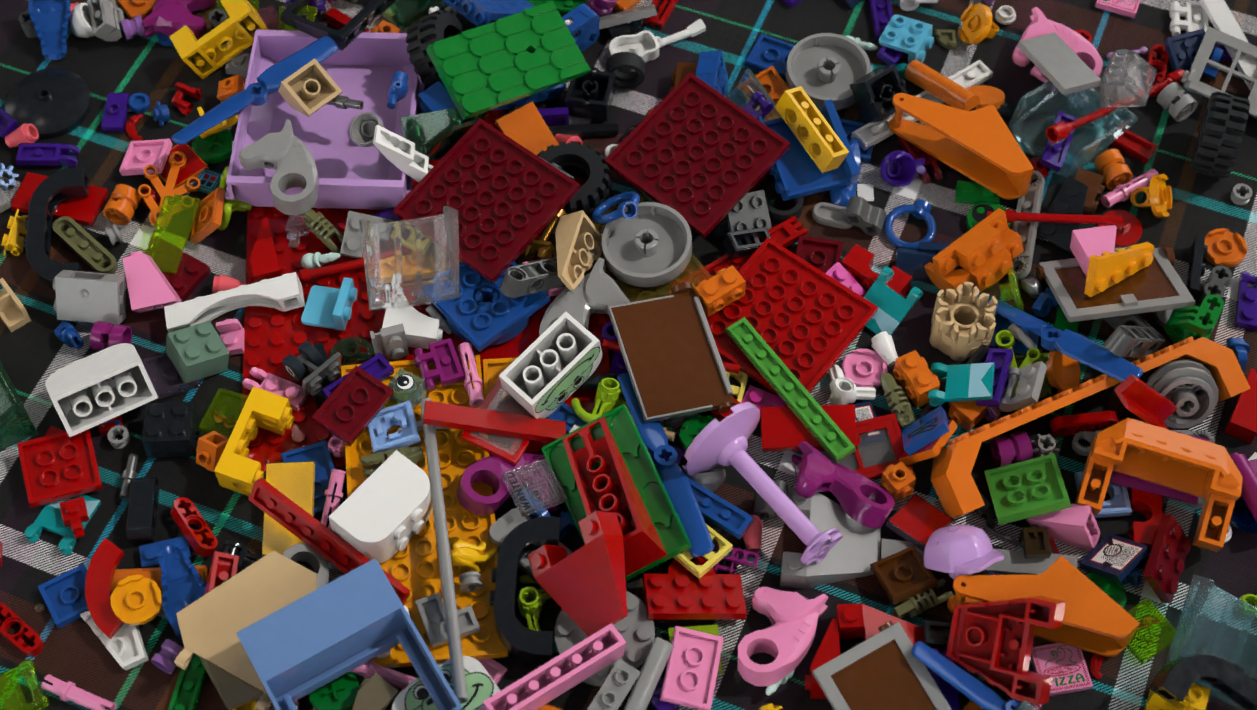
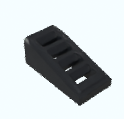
M766 227L729 232L723 240V246L729 259H736L753 254L767 237L770 239L771 237Z

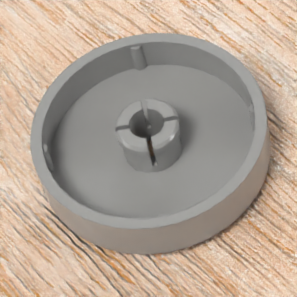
M834 33L814 34L799 41L790 51L786 66V82L790 89L801 86L818 109L822 108L824 101L832 99L836 110L844 109L856 103L850 84L871 72L870 60L864 49L848 37Z
M641 202L637 205L638 213L635 218L625 219L621 217L606 224L602 234V250L608 269L619 280L637 287H655L674 280L685 270L692 255V235L687 221L675 209L661 203ZM627 207L624 208V213L627 212Z
M626 591L627 617L614 624V627L626 641L624 656L619 659L636 670L641 671L655 639L653 619H647L645 604L635 595ZM563 609L559 613L555 625L557 655L562 654L588 638ZM618 660L582 682L601 687Z

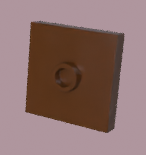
M914 545L870 564L871 571L894 605L938 586V580L930 569L924 567V560Z

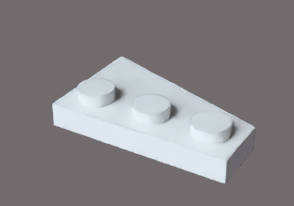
M89 610L80 614L125 671L149 660L138 625L133 626L124 623L110 639L95 624Z

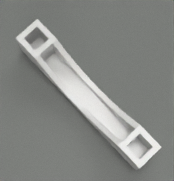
M296 272L286 273L279 277L263 279L260 282L241 285L226 291H218L211 295L199 296L184 302H176L164 307L166 327L168 332H173L206 321L211 322L226 312L249 306L270 307L283 312L305 306L302 284Z

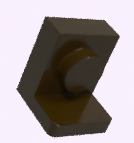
M1030 525L1022 528L1018 539L1019 542L1023 543L1025 559L1049 558L1051 550L1047 527Z

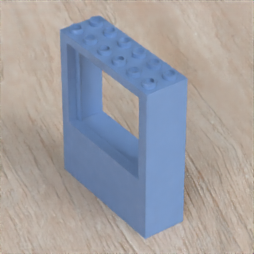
M376 558L236 632L276 710H298L294 701L398 644L402 645L438 710H463Z

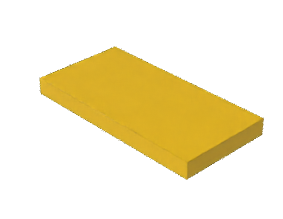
M315 463L266 464V482L314 517ZM264 512L262 555H267L273 550L283 555L284 551L294 544H304L302 540Z

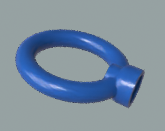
M632 191L615 195L598 205L592 212L591 219L597 224L609 223L621 217L633 219L638 213L637 205L640 202V196ZM619 204L617 210L602 215L609 208ZM625 206L628 208L626 213H624Z
M917 199L914 205H902L893 209L884 221V232L888 241L897 248L918 250L919 242H932L936 235V223L933 216L929 213L932 209L931 205L923 199ZM912 213L915 218L925 220L928 227L927 234L918 242L902 241L893 232L894 220L902 214Z

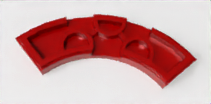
M104 538L90 561L85 581V595L89 612L95 624L111 639L124 624L113 612L110 597L112 594L111 582L113 581L115 570L125 553L108 539Z

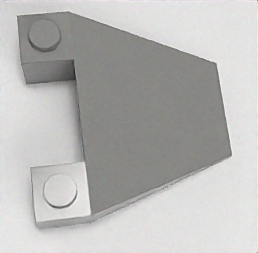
M788 487L789 499L821 533L838 528L839 533L843 537L819 563L813 561L809 565L801 563L803 553L783 552L780 587L805 589L874 575L870 569V564L880 560L881 528L861 525L851 519L840 504L819 492L811 498H804L796 492L795 487Z

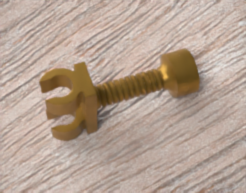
M561 209L550 221L540 239H534L521 253V255H525L524 259L532 260L535 257L536 251H538V257L543 258L542 260L553 258L556 248L549 242V239L559 223L560 216L567 215L564 210Z

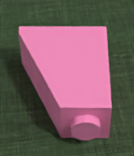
M1116 225L1072 230L1070 249L1086 278L1091 255L1099 257L1103 252L1114 253Z
M142 251L130 253L129 257L123 258L132 311L143 313L161 309L176 302H182L151 256Z
M1071 504L1070 508L1026 518L1030 525L1047 527L1049 538L1053 537L1056 541L1088 552L1097 546L1101 533L1092 509L1088 505Z

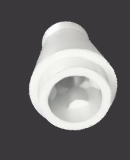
M886 331L875 335L871 339V347L886 361L888 367L895 365V360L899 357L892 335H888Z

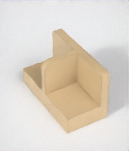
M2 277L0 279V284L3 288L0 290V318L12 333L29 323L31 319L24 305Z

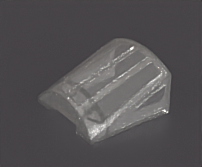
M444 206L443 214L394 222L372 223L364 219L359 220L370 310L422 306L460 297L458 210Z

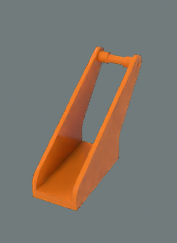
M906 93L894 95L892 102L896 111L888 123V128L891 132L1004 199L1012 200L1027 194L1034 168L993 104L973 111H965ZM903 112L925 125L903 119Z
M1060 556L1043 573L1037 575H960L953 582V589L956 594L950 597L947 602L948 610L953 613L955 605L1036 596L1065 601L1062 627L1049 629L1036 625L1034 636L1106 657H1114L1130 644L1140 624L1063 556Z

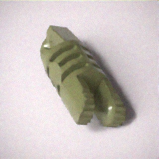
M310 209L308 212L300 214L306 221V227L331 252L340 253L339 248L331 239L334 237L342 245L343 235L320 212L316 213L313 209Z
M883 373L880 377V383L885 391L883 394L891 413H895L897 421L904 429L915 422L912 406L903 387L898 385L891 374Z
M420 446L399 447V449L394 448L385 452L362 456V464H374L363 469L364 476L369 477L396 450L413 463L423 461L422 448Z
M941 578L938 580V586L902 601V604L896 606L892 613L894 617L899 619L907 615L913 618L947 601L954 594L952 591H949L938 597L936 596L934 590L943 587L946 583L945 579Z

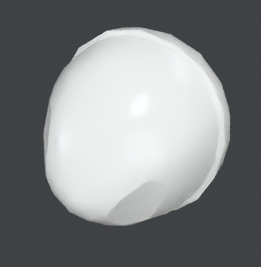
M87 3L75 5L70 14L71 30L77 37L90 38L94 36Z

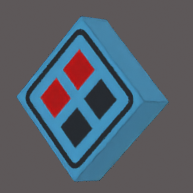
M203 169L198 177L200 188L197 191L210 194L219 187L221 175Z

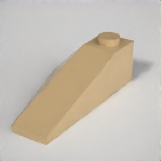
M583 210L560 216L555 232L558 277L570 291L578 286L584 278V273L593 267L592 263L601 257L603 251L602 234Z

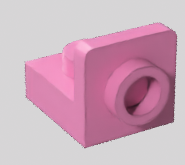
M226 319L216 322V328L220 333L222 342L230 353L229 356L244 353V328L238 319Z

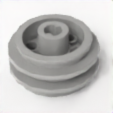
M1180 360L1167 363L1158 368L1146 383L1172 401L1178 408L1164 421L1169 428H1191L1202 423L1212 414L1218 403L1219 390L1210 371L1202 364L1194 361Z

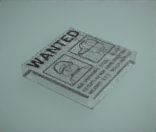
M547 459L502 474V479L522 517L564 503L567 499Z

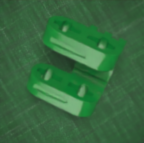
M1210 294L1203 299L1200 307L1194 305L1173 309L1164 328L1166 334L1174 344L1191 336L1193 339L1195 337L1209 339L1224 307V301L1218 295ZM1210 304L1215 305L1213 310L1208 309Z

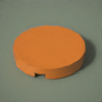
M987 85L967 88V90L979 96L980 104L976 106V109L993 104L997 110L1005 103V94L998 88Z
M1218 228L1208 232L1204 245L1208 246L1206 260L1214 266L1222 265L1227 268H1234L1240 265L1245 259L1248 249L1246 241L1240 234L1230 232V229Z
M1058 350L1050 351L1048 354L1050 356L1049 360L1046 361V376L1050 385L1053 388L1056 387L1059 393L1079 385L1081 373L1078 361L1062 354Z

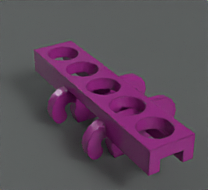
M713 543L714 550H716L715 553H717L719 551L718 544ZM739 547L733 548L731 556L722 558L732 561L731 567L719 565L720 561L714 566L716 573L718 570L729 572V574L735 573L736 569H733V567L737 568L738 564L757 568L760 553L742 550ZM750 557L756 560L754 562H749L746 558Z

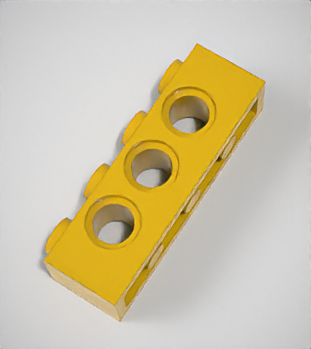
M801 86L786 90L783 93L775 109L822 173L837 169L849 154L848 149Z

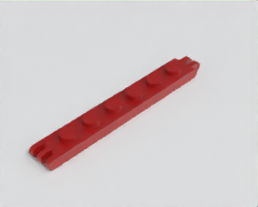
M793 216L768 230V233L773 241L786 248L798 241L799 235L806 236L809 231L803 228V224L798 222L796 216ZM726 254L673 284L665 296L672 295L671 289L683 282L692 283L695 290V287L701 281L712 278L723 268L727 269L733 265L739 271L753 254L736 259H729Z

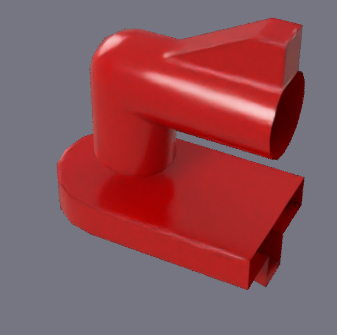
M177 82L175 88L178 91H176L171 99V104L179 108L184 116H187L192 111L193 104L183 100L185 94L201 100L200 94L202 89L189 87Z

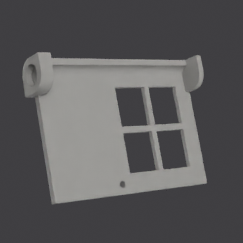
M1208 26L1190 70L1185 71L1180 81L1184 83L1183 88L1210 98L1214 92L1226 93L1225 91L1232 75L1253 84L1248 96L1250 101L1248 115L1257 119V76L1254 79L1234 70L1241 53L1257 59V46ZM1215 43L1237 51L1230 68L1209 60ZM1206 64L1228 73L1221 90L1199 81Z

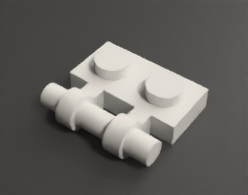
M1177 1L1171 3L1169 16L1172 20L1170 22L1172 36L1180 35L1181 30L1188 33L1204 29L1206 33L1209 26L1208 16L1200 2L1187 1L1185 7L1179 6Z

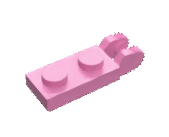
M256 367L250 370V374L254 378L263 381L262 384L259 385L256 381L245 378L242 382L243 386L249 390L254 386L288 398L290 407L297 412L307 399L302 395V386L271 373L267 374L264 370Z

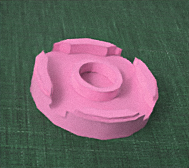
M867 348L856 349L853 353L847 355L841 367L844 377L851 379L856 387H873L877 389L881 386V375L888 372L886 361L876 351Z

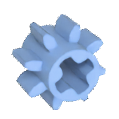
M0 163V176L3 175V172L8 174L5 181L0 179V185H3L4 190H8V185L16 186L14 177L19 175L11 172L14 168L12 165L6 169L5 165Z

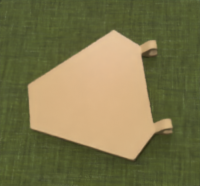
M273 550L176 613L184 649L178 654L174 663L185 670L193 654H196L263 691V695L258 699L254 707L256 710H268L272 701L236 632L317 589V574Z

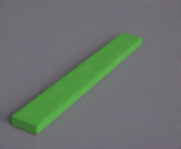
M745 317L726 328L728 336L835 463L855 452L856 447Z

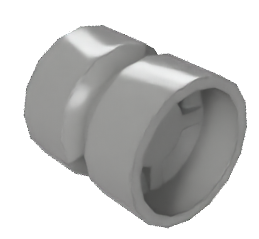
M1172 82L1167 85L1156 99L1165 110H1168V114L1176 122H1181L1188 118L1198 105L1197 101L1190 94H1186V90L1178 82Z

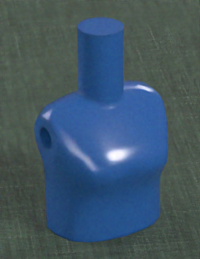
M396 71L393 74L387 93V107L389 109H394L396 102L402 100L407 95L408 75L402 71Z

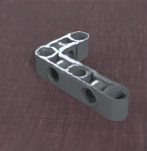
M556 226L555 230L553 231V233H552V235H551V237H550V239H549V242H551L555 248H556V236H555V232H556L557 226ZM553 253V258L508 268L500 285L501 293L507 297L516 298L566 286L558 277L557 254Z
M1138 314L1103 318L1115 329L1104 342V346L1118 357H1145L1155 353L1165 341V338ZM1132 322H1135V324H1136V326H1129V325H1130Z

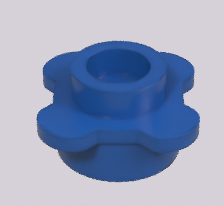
M156 101V108H153V117L155 121H159L161 127L164 126V122L170 120V113L166 104L160 105V102Z

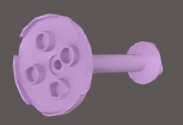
M744 402L731 407L730 409L734 413L724 418L721 422L714 419L695 437L684 454V457L688 460L686 466L683 465L684 471L688 475L693 476L701 472H710L720 465L725 467L732 465L806 545V549L801 557V563L809 565L813 561L816 563L821 562L828 552L842 539L843 536L839 533V529L833 528L821 533L746 452L748 448L747 440L756 429L760 419V410L757 406L750 402Z

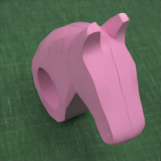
M1038 7L1032 8L1033 15L1030 16L1032 22L1027 26L1020 41L1055 32L1100 77L1103 61L1095 47L1073 29L1047 19ZM1018 42L1012 58L1016 65L1025 67L1032 61L1018 48Z
M769 587L756 589L752 598L753 609L758 613L766 615L772 626L744 636L739 643L738 672L742 678L755 686H771L790 674L799 665L811 647L816 634L818 618L828 607L825 604L828 596L822 594L814 599H808L798 592L780 591ZM765 652L772 655L775 660L769 664L760 665L754 663L749 657L755 653Z

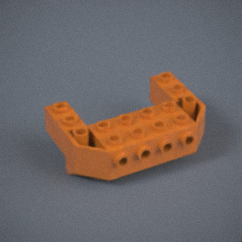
M1126 418L1097 433L1091 443L1074 504L1088 505L1091 507L1093 514L1097 515L1102 509L1112 471L1205 499L1192 545L1214 552L1223 548L1235 501L1241 495L1243 479L1224 446L1131 418Z

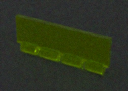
M176 194L174 197L165 196L161 207L162 212L159 213L154 227L156 230H153L148 244L149 248L145 252V254L152 257L161 271L176 274L201 202L199 198Z

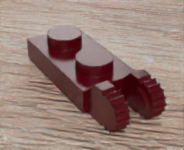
M898 136V142L904 152L911 154L915 160L925 158L923 166L926 169L930 168L935 180L942 179V172L936 163L935 157ZM927 171L924 175L918 173L923 184L930 183V176Z

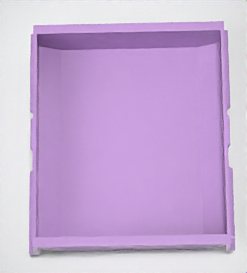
M256 29L244 89L246 90L250 84L258 83L257 77L267 68L318 39L296 30ZM362 32L343 51L339 49L320 63L343 91L340 94L341 96H347L349 99L364 102L362 110L354 108L339 109L334 105L326 104L308 117L293 109L277 91L268 95L269 99L265 104L260 106L249 104L239 111L226 180L225 198L227 200L236 199L253 206L275 207L270 183L276 170L258 168L254 171H246L240 163L239 154L244 147L258 141L266 134L282 131L285 121L290 119L294 135L311 152L318 172V197L315 206L312 208L386 210L396 207L412 190L413 178L397 168L375 146L361 147L355 144L349 131L351 122L357 115L372 112L382 120L383 128L413 143L415 142L418 109L421 103L418 94L424 91L425 84L420 80V76L416 74L415 68L409 60L410 55L407 53L406 48L408 46L406 43L407 33ZM396 71H402L408 75L407 95L402 100L396 102L394 109H389L387 107V93L393 74ZM291 187L284 194L296 195L304 189L301 187Z

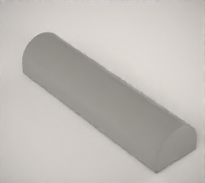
M659 637L654 639L624 710L647 709L672 652L673 644Z

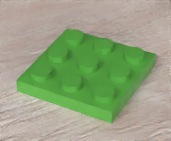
M1055 453L984 471L999 525L1071 507Z

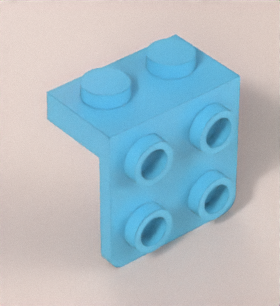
M895 14L880 36L879 44L908 53V64L913 60L923 63L927 49H931L934 43V37H932L933 25Z
M344 277L340 289L318 285L312 286L302 314V323L309 326L345 331L347 322L351 318L353 302L356 301L358 293L357 288L354 287L353 278Z

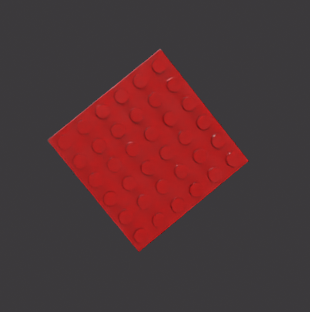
M767 237L738 271L746 281L745 295L709 317L706 315L720 357L723 360L740 365V371L746 373L750 378L778 395L726 333L727 327L745 317L806 390L811 393L876 314L878 306Z

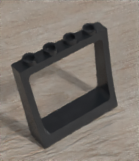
M311 0L287 2L283 7L280 21L317 39L329 36L337 43L339 49L343 51L395 3V0H372L339 30L331 29L296 15Z

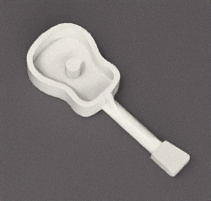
M698 19L689 25L687 29L661 39L659 36L655 37L648 30L634 35H621L611 40L609 43L610 56L619 52L635 53L646 63L659 57V48L706 31V26L702 19ZM620 68V69H618V70L621 71V72H633V71H634L633 69H629V68Z

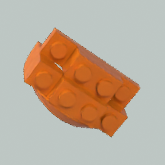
M998 208L932 258L933 263L929 262L924 266L934 285L940 290L943 289L944 293H946V289H954L956 291L957 287L960 284L963 285L964 282L974 283L973 288L977 286L981 293L1014 268L1012 260L1024 252L1021 235L1008 228L1005 211ZM958 265L961 266L962 268H964V269L953 270V269L956 268Z

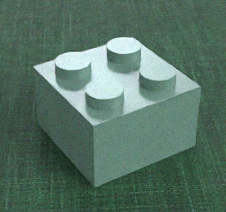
M210 321L167 333L165 351L185 384L227 371L230 353Z

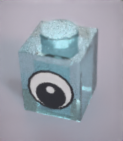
M401 368L388 385L389 388L394 390L392 399L400 403L410 400L413 409L418 402L420 403L425 398L427 393L424 379Z

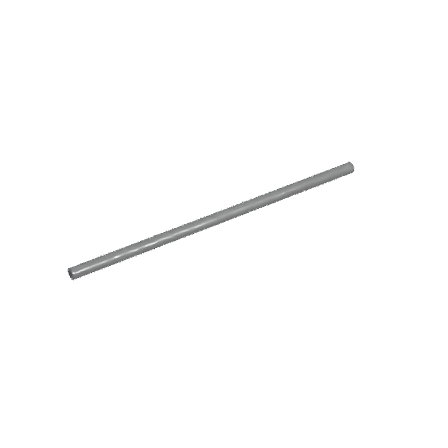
M424 398L420 401L422 421L425 401H432L430 398ZM423 424L453 689L459 703L462 704L468 701L436 430L433 425Z

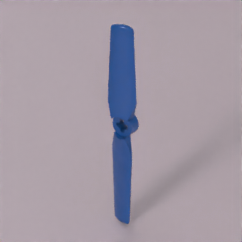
M324 36L267 68L257 77L258 83L250 84L246 90L244 89L229 97L173 134L171 139L178 145H184L241 111L249 104L254 106L265 104L269 99L268 95L279 91L281 82L314 58L320 64L339 50L337 43L331 37Z
M989 295L988 304H990L991 295ZM997 299L998 304L995 313L1041 336V346L1044 349L1058 350L1062 354L1121 382L1131 374L1137 378L1141 377L1143 369L1122 357L1114 355L1108 349L1085 336L1067 329L1063 332L1060 329L1052 328L1050 324Z
M622 373L618 375L617 379L633 420L648 452L653 457L652 461L656 469L659 470L660 479L691 542L692 548L689 551L693 557L704 556L714 549V544L689 479L676 463L677 452L668 445V438L660 421L644 422L629 374ZM664 455L665 458H669V461L661 458V456Z
M918 641L913 645L912 655L982 709L1028 710L1022 701L1012 699L1006 702L991 688L923 642Z

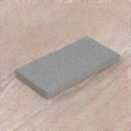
M1055 32L1019 41L1018 48L1063 95L1100 86L1101 79Z

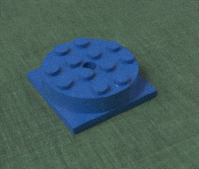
M463 262L422 290L423 295L444 315V319L452 333L461 340L471 343L479 352L487 346L502 344L515 338L526 328L532 314L550 302V296L545 291L516 298L507 297L500 291V285L507 270L493 284ZM513 262L508 268L518 265Z

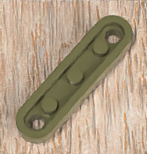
M63 216L54 221L53 230L55 235L96 273L114 274L117 271L118 264L115 257L72 218Z

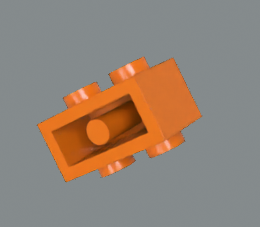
M733 265L727 269L719 270L712 278L701 281L695 287V292L699 296L707 317L744 296L746 281Z
M916 350L896 358L893 374L905 390L908 398L911 399L916 408L929 403L928 392L932 389L939 390L940 381L929 370L925 358L920 357Z

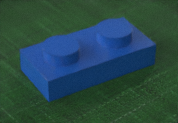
M181 536L139 546L142 568L160 567L157 554L164 547L173 544L183 545L190 561H192L191 548L186 537Z

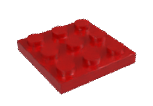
M90 429L72 437H69L67 431L17 443L31 508L103 489Z

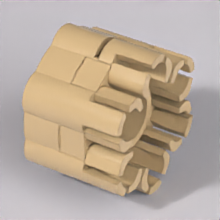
M972 282L960 284L956 291L954 289H946L944 298V290H940L937 294L931 319L930 344L955 361H964L967 358H971L983 345L989 348L996 326L994 315L998 304L997 299L992 296L990 304H988L990 294L982 293L979 296L980 290L977 286L973 288L974 283Z

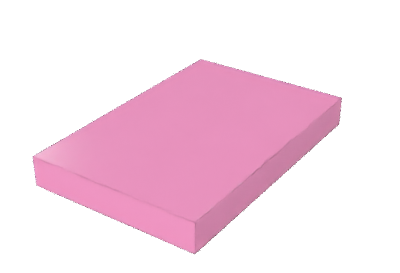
M675 626L671 644L674 647L667 661L660 701L698 710H711L724 637Z

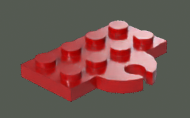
M693 557L692 562L695 565H703L707 560L701 557ZM674 559L669 565L667 574L643 575L642 581L647 619H746L747 611L740 574H716L714 567H712L704 576L698 579Z

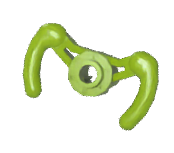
M229 166L224 168L219 182V187L225 189V191L227 189L226 180ZM224 198L222 222L218 229L222 231L227 228L233 211L245 212L246 210H251L252 205L236 199L227 200Z
M604 378L599 382L592 414L587 413L582 408L578 398L571 400L574 412L587 423L622 404L628 408L620 384L613 378Z
M521 575L519 577L521 584H537L528 575ZM525 587L520 590L519 597L517 598L518 610L526 618L528 628L531 630L542 631L539 627V617L546 600L552 598L544 588L537 590L535 587Z

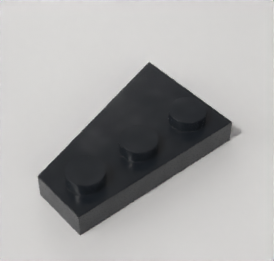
M1068 176L1046 213L1082 215L1089 187ZM1040 222L1037 228V236L1073 255L1070 249L1072 230L1080 229V223Z

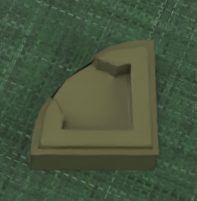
M935 29L934 35L937 42L947 49L956 50V30Z

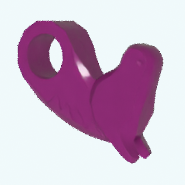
M156 0L152 13L142 21V26L148 27L143 34L146 37H151L155 34L163 33L170 37L187 25L199 40L207 32L206 21L199 16H194L191 12L214 6L218 0Z
M803 441L798 444L804 455L799 457L794 454L792 455V461L797 466L795 471V490L800 496L811 498L817 492L830 491L851 519L871 528L883 526L895 505L894 499L888 491L864 475L829 460L809 443Z
M523 453L516 465L492 455L473 463L463 472L458 485L457 497L460 505L469 513L484 516L493 514L515 493V490L523 489L528 491L530 495L537 490L538 495L536 494L535 496L534 493L532 496L539 500L540 504H543L542 506L546 508L552 517L560 508L559 494L557 496L559 487L554 483L556 481L555 478L552 479L554 477L553 474L551 476L552 471L550 472L546 468L547 460L544 455ZM512 472L515 477L508 479L507 473ZM520 472H521L522 477H524V478L522 479V481H521V479H520V477H519ZM515 478H516L518 482H517V483H514V484H511L509 480H511V482H513L512 480H514V482H515V481H516ZM483 482L488 484L493 489L494 495L482 496L477 494L472 489L471 483ZM512 485H513V486L520 485L519 487H516L515 490H514L513 487H512Z

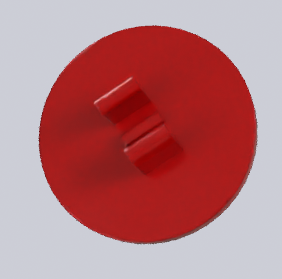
M1112 210L1104 214L1105 216H1123V224L1116 225V247H1129L1139 241L1142 235V225L1136 216L1124 210ZM1098 224V227H1101V226H1109V225H1107V224Z

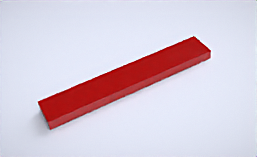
M425 401L423 424L547 443H552L566 435V422L544 418L536 419L531 416Z

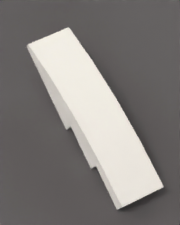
M379 125L375 126L374 146L405 174L420 182L434 167L428 164V156L415 150V143Z

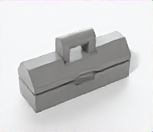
M87 0L93 35L105 41H118L122 37L121 29H123L120 20L125 18L123 10L117 7L116 0Z

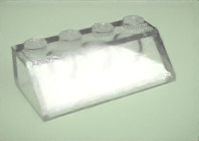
M1127 49L1116 50L1112 53L1100 81L1101 107L1145 106L1156 78L1157 70L1135 51H1128Z

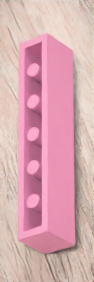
M611 623L483 701L482 710H537L623 657L626 641Z

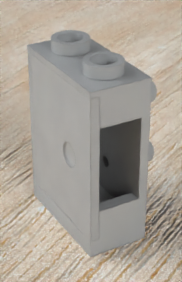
M62 270L54 277L53 290L56 292L54 311L57 312V320L90 323L102 321L115 325L120 324L126 318L125 275Z

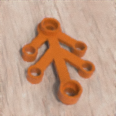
M174 151L169 156L171 168L165 187L157 176V168L154 165H147L144 168V176L150 180L161 198L159 206L151 196V187L149 185L142 184L138 188V196L144 199L151 211L149 221L153 227L158 229L169 226L172 217L184 211L192 210L195 204L192 197L185 196L180 204L168 209L170 201L191 191L195 192L200 188V180L197 177H190L186 184L174 189L179 170L183 169L187 162L186 155L181 151ZM179 156L182 160L175 161L174 157ZM147 170H153L155 173L149 175ZM190 182H196L197 186L192 187ZM142 189H147L149 192L147 194H142L140 191ZM185 201H190V202L192 203V205H191V206H185V205H184V202H185ZM161 214L165 218L163 220H159L156 218V216Z

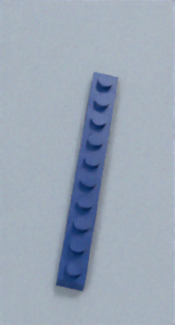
M564 402L551 415L546 417V419L566 422V434L569 433L574 425L581 427L587 424V422L577 416L572 407ZM689 479L703 517L740 539L753 523V517Z

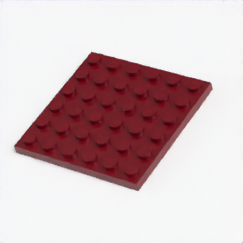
M689 72L610 153L604 162L610 169L656 203L667 205L678 211L685 218L689 227L705 238L790 148V142Z
M479 119L393 209V212L401 220L494 284L581 188L578 182L484 120Z

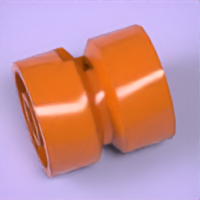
M1118 149L1107 150L1097 156L1094 161L1096 169L1100 175L1104 176L1103 181L1110 190H1114L1119 184L1128 183L1133 178L1130 168L1125 164V160Z
M125 184L116 185L103 209L104 216L115 224L128 225L134 215V210L137 209L141 201L138 191Z

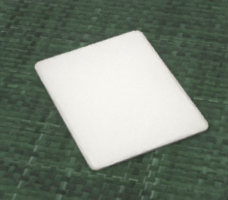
M857 184L858 196L867 201H874L873 184Z

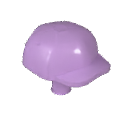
M965 524L950 525L934 531L924 549V567L949 573V576L953 578V582L960 575L978 573L993 563L1004 560V554L993 549L989 536L981 528Z

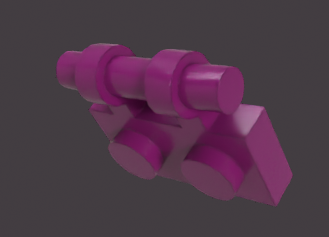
M451 338L429 344L430 352L423 353L421 348L413 351L415 365L421 373L420 380L425 385L427 391L435 389L434 381L440 379L442 387L465 380ZM434 362L436 369L429 370L428 364Z

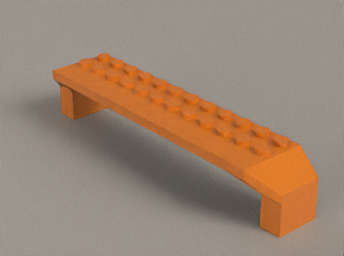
M1191 336L1131 362L1143 369V373L1155 367L1160 368L1172 361L1190 360L1200 363L1210 371L1218 387V402L1251 389L1233 350L1204 337L1194 340ZM1106 374L1100 375L947 442L949 446L943 448L937 457H933L930 479L945 514L952 519L985 505L971 475L983 441L1121 383V381Z

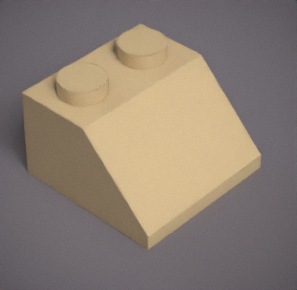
M314 58L283 80L278 92L293 109L309 117L339 96L343 91Z

